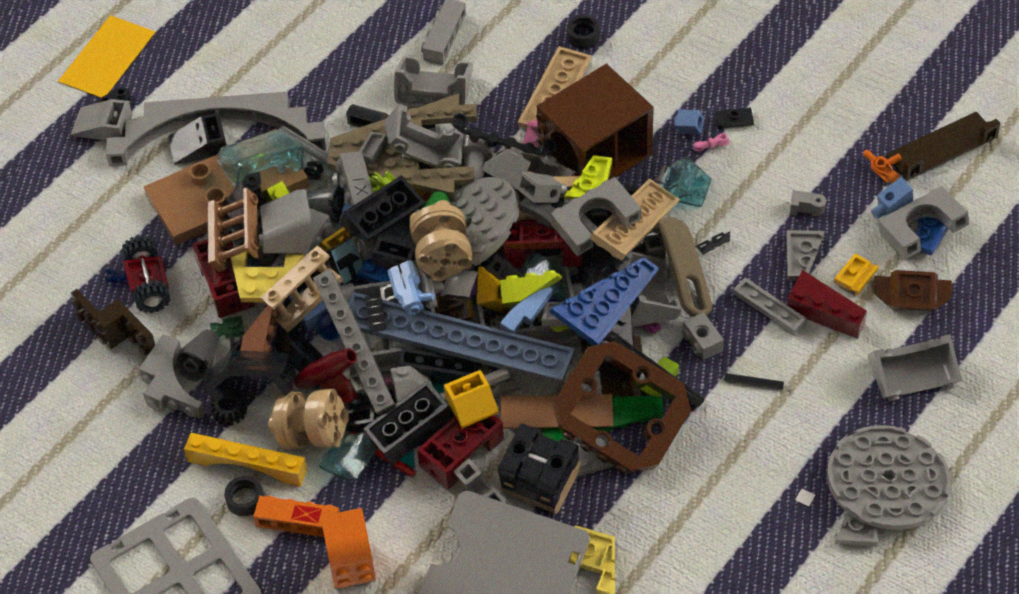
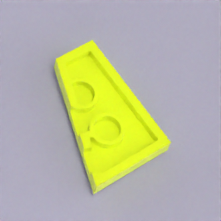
M593 155L582 170L579 179L574 181L573 187L564 195V200L579 198L588 190L594 189L608 180L612 158Z

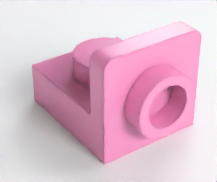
M533 119L532 122H526L528 128L523 143L530 142L538 148L537 120Z

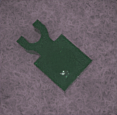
M242 316L223 319L221 324L216 322L210 323L211 330H217L214 332H216L218 337L225 335L226 339H228L233 334L234 337H240V335L243 336L245 334Z

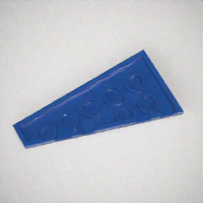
M642 257L626 266L625 269L613 273L607 279L595 283L581 291L578 295L566 299L558 306L552 307L549 312L593 346L599 345L659 268L645 257Z

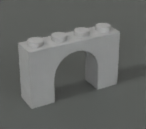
M615 177L604 181L600 186L588 190L584 195L572 199L568 204L556 208L551 213V225L577 256L593 248V241L590 239L592 234L580 220L587 211L596 208L606 209L613 213L625 228L641 220L642 208Z
M943 186L930 191L926 195L915 199L913 202L878 220L880 234L904 259L921 251L920 238L909 227L915 220L922 217L936 218L952 233L969 225L968 211Z

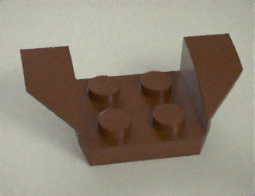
M894 270L890 276H874V294L893 309L935 311L951 299L952 280H938V275L935 272Z

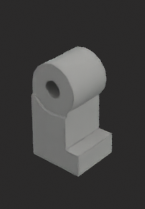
M793 190L790 215L797 216L798 212L820 216L824 213L826 198L823 195Z

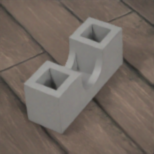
M470 459L453 471L457 480L467 491L508 504L499 491L487 482L482 472Z

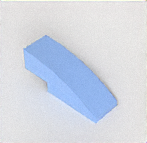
M548 287L540 290L517 304L501 321L500 329L516 334L523 322L531 326L552 296V288Z

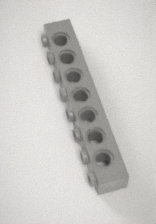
M329 269L313 277L314 282L345 348H351L355 351L357 361L353 365L378 416H381L396 405L336 276Z

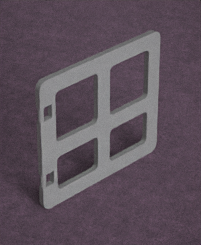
M196 498L186 499L174 506L173 509L142 524L113 543L107 544L93 552L90 556L93 567L111 594H163L177 585L182 586L186 594H205L194 576L218 561H222L242 589L241 594H261L258 585ZM178 512V517L172 519L171 521L168 520L167 517ZM191 517L212 547L188 562H184L164 532L186 518ZM151 541L170 568V572L138 591L129 593L110 563L144 542ZM121 543L123 544L124 547L116 552L112 551L114 547L120 545Z

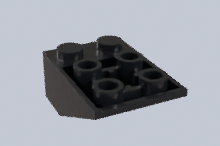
M219 113L201 116L168 136L174 165L209 158L227 150Z
M400 220L380 233L373 251V265L387 269L398 265L400 272H402L400 268L401 263L411 260L414 262L416 244L411 237L410 222Z

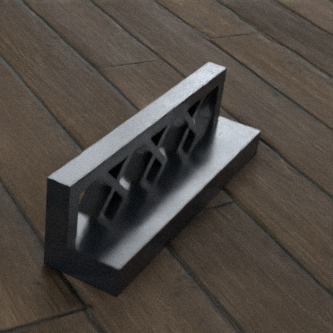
M295 328L289 332L279 329L271 344L278 352L289 353L288 360L295 365L299 372L312 362L324 357Z

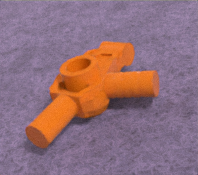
M869 150L863 152V156L871 162V170L883 181L894 183L900 178V175L891 167V165L902 160L900 154L886 159L883 156L876 157Z

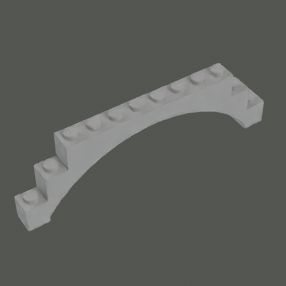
M288 92L144 102V119L126 120L125 137L107 138L106 156L109 166L127 165L128 160L158 137L184 127L201 116L219 113L220 119L249 120L264 123L278 129L281 126H285L322 150H327L326 130L324 122L308 123L306 107L290 108Z

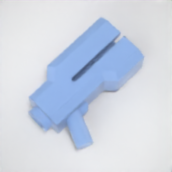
M411 260L400 264L402 274L397 265L388 270V275L396 300L399 301L408 315H415L424 309L422 301H432L435 299L434 293H422L419 290L418 284L421 279L416 265Z

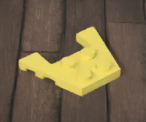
M247 251L231 257L241 302H264L261 300V297L304 258V253H286L284 267H246L248 260Z
M575 525L574 527L585 530L590 535V543L580 568L602 574L596 588V593L615 594V537ZM572 552L569 563L575 565L579 554Z

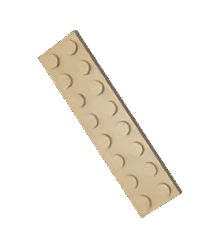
M650 178L632 195V198L642 208L641 220L625 228L615 215L612 214L590 237L597 246L603 247L615 258L623 260L680 200Z

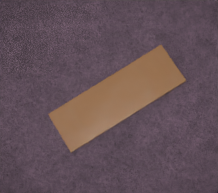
M594 394L588 400L579 399L571 415L591 427H613L612 394ZM558 395L501 396V421L503 422V429H518L521 424L533 428H558L553 403Z

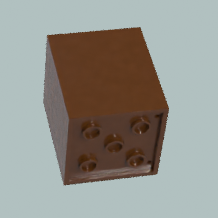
M606 63L537 105L538 148H542V144L546 139H553L557 143V149L550 156L557 158L556 162L573 171L579 165V174L575 171L574 176H581L582 170L586 166V156L590 158L593 155L612 158V166L608 179L616 178L653 154L654 107Z

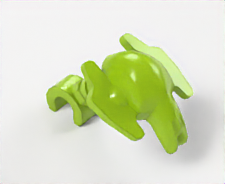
M388 171L385 172L386 176L384 178L377 172H374L375 176H369L373 193L394 180V176Z

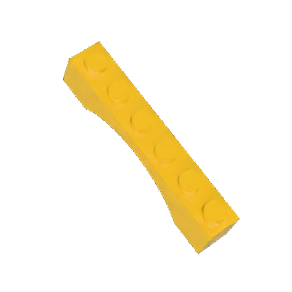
M190 433L184 448L187 462L204 466L212 464L240 465L263 472L282 483L301 487L307 472L305 457Z

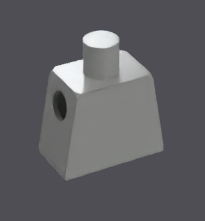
M522 172L517 190L534 203H557L560 195L566 194L567 186L566 184H561L550 175Z

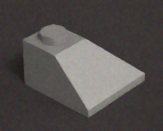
M411 366L390 369L391 388L396 404L426 381L431 384L428 376Z

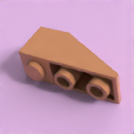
M267 305L243 335L240 351H272L270 343L271 338L274 337L276 332L274 324L275 319L279 316L277 308L273 310Z

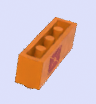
M259 496L253 517L256 527L324 537L320 516L339 513L340 511L339 507L333 505L299 502L294 499H279L274 496Z

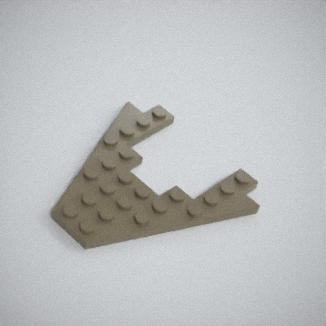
M455 94L418 108H410L406 115H411L410 122L421 127L422 125L452 123L453 117L457 113L466 115L468 122H477V104L460 105L459 94ZM386 119L330 138L328 168L336 170V161H338L340 153L358 152L370 132L386 134L384 128ZM389 141L385 144L374 164L365 162L370 177L372 175L375 176L374 172H377L384 178L386 176L385 172L388 171L394 176V180L402 175L413 189L429 193L443 192L450 198H455L456 185H467L474 181V166L419 170L420 161L411 157L402 158L401 153L394 151L390 147Z

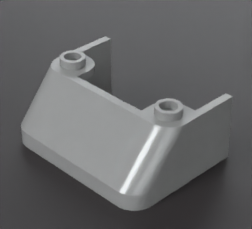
M515 147L503 150L485 162L482 169L493 177L506 180L515 189H518L522 172H533L552 177L574 176L575 171L556 162L557 158L546 155V157L529 154L521 152L520 149Z

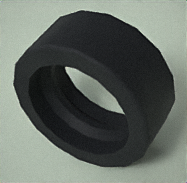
M579 15L568 22L567 39L571 45L577 48H589L599 41L600 25L595 18L588 15ZM585 27L594 32L586 36H580L573 31Z
M240 476L228 483L224 496L228 509L233 514L249 516L255 513L259 496H264L261 483L257 479L250 476ZM243 488L255 490L256 497L251 502L238 504L233 501V495L238 490Z

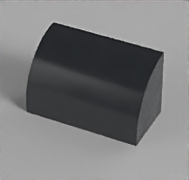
M352 104L346 112L347 123L360 128L384 120L389 116L387 113Z

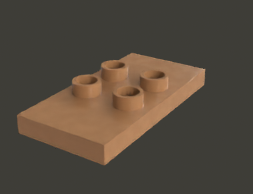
M277 129L150 183L144 186L146 197L177 246L208 232V202L215 200L220 206H226L228 196L248 174L260 173L261 191L283 181L289 193L310 186L304 170L283 138L278 135ZM271 145L275 146L277 153L282 157L281 161L287 169L282 174H280L275 164L271 162V156H269L266 150L267 147L271 149ZM264 196L263 200L258 201V208L267 203Z

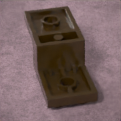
M78 289L71 292L73 298L71 303L77 311L75 312L76 317L80 322L84 321L88 330L92 334L95 333L102 345L106 344L110 349H113L128 338L132 344L136 343L140 352L144 356L149 355L155 346L152 333L119 299L98 311Z

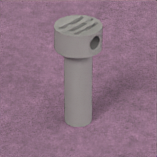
M464 134L461 165H463L462 167L474 166V181L484 178V171L482 169L485 162L493 158L494 147L488 146L487 141L482 139L478 142H472L469 136Z

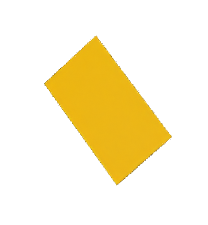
M110 15L58 82L100 98L107 95L156 31Z

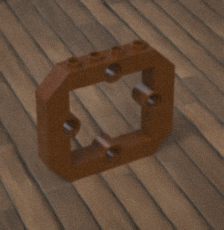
M616 341L588 347L553 403L559 432L563 434L562 436L568 441L573 442L574 440L579 443L580 448L584 451H592L602 462L613 464L614 468L623 474L625 472L632 474L656 468L691 412L684 383ZM604 359L629 374L630 383L634 387L643 388L647 385L672 401L662 419H652L645 426L644 436L648 442L640 456L613 441L608 432L597 431L571 415L579 399L588 400L597 391L598 384L593 376ZM636 373H643L645 380L638 379ZM583 384L589 385L590 388H591V391H590V392H585V391L582 389V385H583ZM651 427H657L660 433L657 435L653 434ZM596 439H603L605 442V446H598L596 443Z

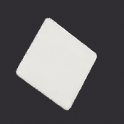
M801 489L795 500L810 506L815 494Z

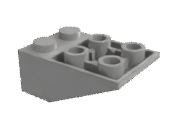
M110 99L81 107L70 135L72 137L106 141L107 138L125 137L126 120H131L132 118L129 101Z

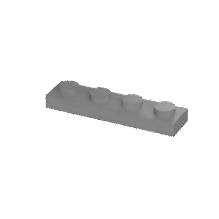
M744 278L733 289L734 295L792 334H795L806 323L804 316L747 278Z

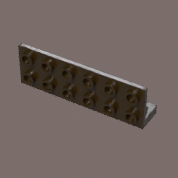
M974 112L887 153L886 158L889 159L900 154L902 160L893 164V166L907 181L998 138L1001 123L997 119L986 122L978 112Z

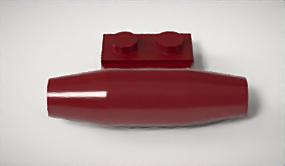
M351 348L332 352L306 366L296 375L294 384L300 390L319 386L320 390L335 389L343 404H346L359 397L350 379L348 380L342 374L357 361V355Z

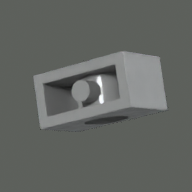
M704 312L684 321L683 337L686 341L689 340L696 355L699 354L702 360L723 351L724 339Z

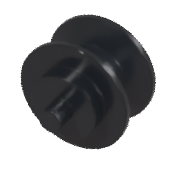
M319 161L307 162V167L304 168V172L309 180H318L321 177L320 174L324 172V168Z

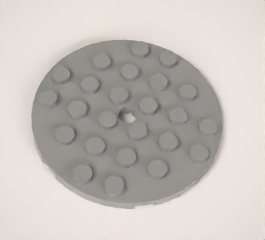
M497 177L475 180L455 190V198L448 197L450 204L460 209L464 214L466 221L465 236L471 245L472 264L475 266L485 261L501 247L511 234L509 229L513 223L517 222L519 216L518 202H520L518 193L510 183Z
M885 425L864 427L856 430L854 434L842 438L830 455L827 466L828 485L837 503L855 519L867 525L887 530L915 528L937 516L946 504L951 487V478L945 459L941 453H937L931 447L932 444L920 435L916 437L907 433L906 429ZM889 474L894 479H891V481H889V479H886L884 475Z

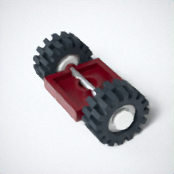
M137 235L135 239L131 237L130 241L126 240L125 244L122 245V253L125 260L123 261V267L130 294L134 295L136 307L139 311L143 310V313H147V311L153 313L156 310V312H159L160 308L162 310L165 309V306H168V302H170L169 284L162 258L158 256L156 243L153 238L151 239L150 236L146 238V235H142V237Z

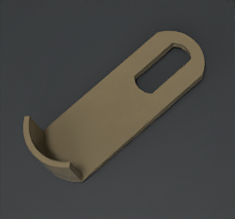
M665 217L655 225L651 232L662 234L680 305L692 317L703 312L708 315L712 310V302L690 230L679 219ZM687 279L694 282L701 310L694 307Z

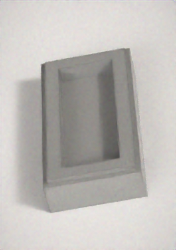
M370 132L359 150L362 151L365 162L375 163L388 141L386 134Z

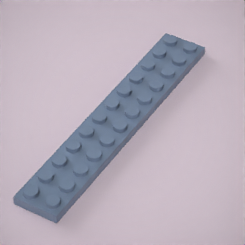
M353 292L348 301L362 333L501 369L504 368L508 371L562 385L575 354L574 348L422 310L415 315H408L401 304L381 299L386 330L371 332L365 301L367 295Z

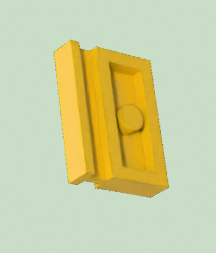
M855 253L835 277L834 283L848 291L852 290L858 296L878 271L879 266H874L871 264V261Z

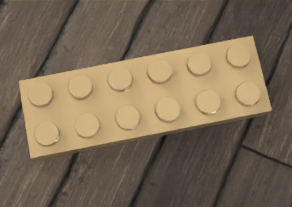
M559 46L518 121V127L527 129V121L537 120V105L582 79L592 61V56Z

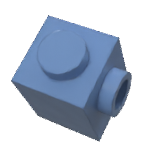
M678 109L674 125L680 134L701 135L704 122L701 112L699 110Z

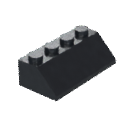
M401 175L345 210L340 224L351 237L369 241L425 205L426 202Z
M426 381L363 429L392 466L439 431L455 415L448 403Z

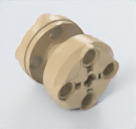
M441 200L410 216V233L416 244V264L422 273L431 276L434 281H442L472 266V249L468 238L465 236L466 221L460 209L450 205L448 201Z
M335 389L314 391L309 395L308 399L300 392H290L287 396L280 392L277 394L276 401L273 404L268 426L283 450L304 448L309 441L316 447H339L345 433L349 414Z

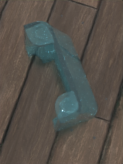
M273 130L222 147L218 152L217 162L234 188H236L246 175L282 163L287 168L292 166L295 172L302 170L304 166V147L298 140L283 130Z

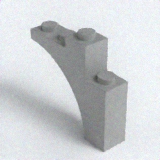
M163 334L139 368L142 380L149 384L143 393L146 404L152 409H159L161 411H164L168 405L173 410H180L190 417L195 416L201 419L205 414L202 402L185 392L176 379L177 365L174 367L173 358L182 349L180 341Z

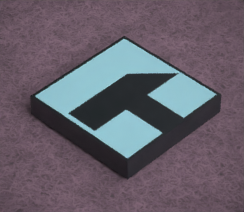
M348 237L326 251L330 256L329 262L332 270L344 280L340 285H345L358 277L357 272L363 265L354 237Z

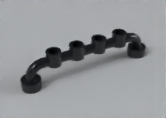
M462 113L455 114L452 120L453 127L462 134L468 135L472 142H478L482 139L487 141L490 147H496L499 144L505 146V149L515 147L522 152L538 156L553 155L557 149V143L553 139H546L542 144V148H537L530 142L526 144L519 143L513 137L505 139L499 137L495 132L490 134L484 133L478 127L467 128L468 119Z

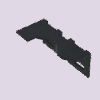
M729 231L725 234L721 232L712 237L711 241L706 240L696 245V247L704 255L714 250V248L729 242L731 232Z

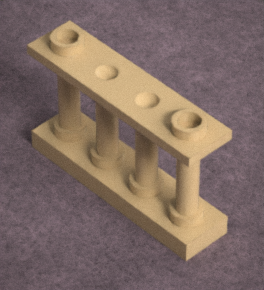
M318 246L311 250L261 297V300L273 310L277 308L279 316L275 319V322L286 332L292 330L323 301L310 275L317 269L321 273L331 269L330 267L327 269L324 264L330 256ZM331 269L340 285L344 280L339 274H337L334 270ZM305 282L307 288L299 295L296 288ZM291 295L293 301L285 308L282 301Z

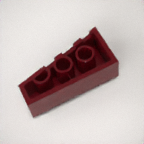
M804 270L801 271L787 298V306L804 316L807 320L857 339L865 326L867 310Z

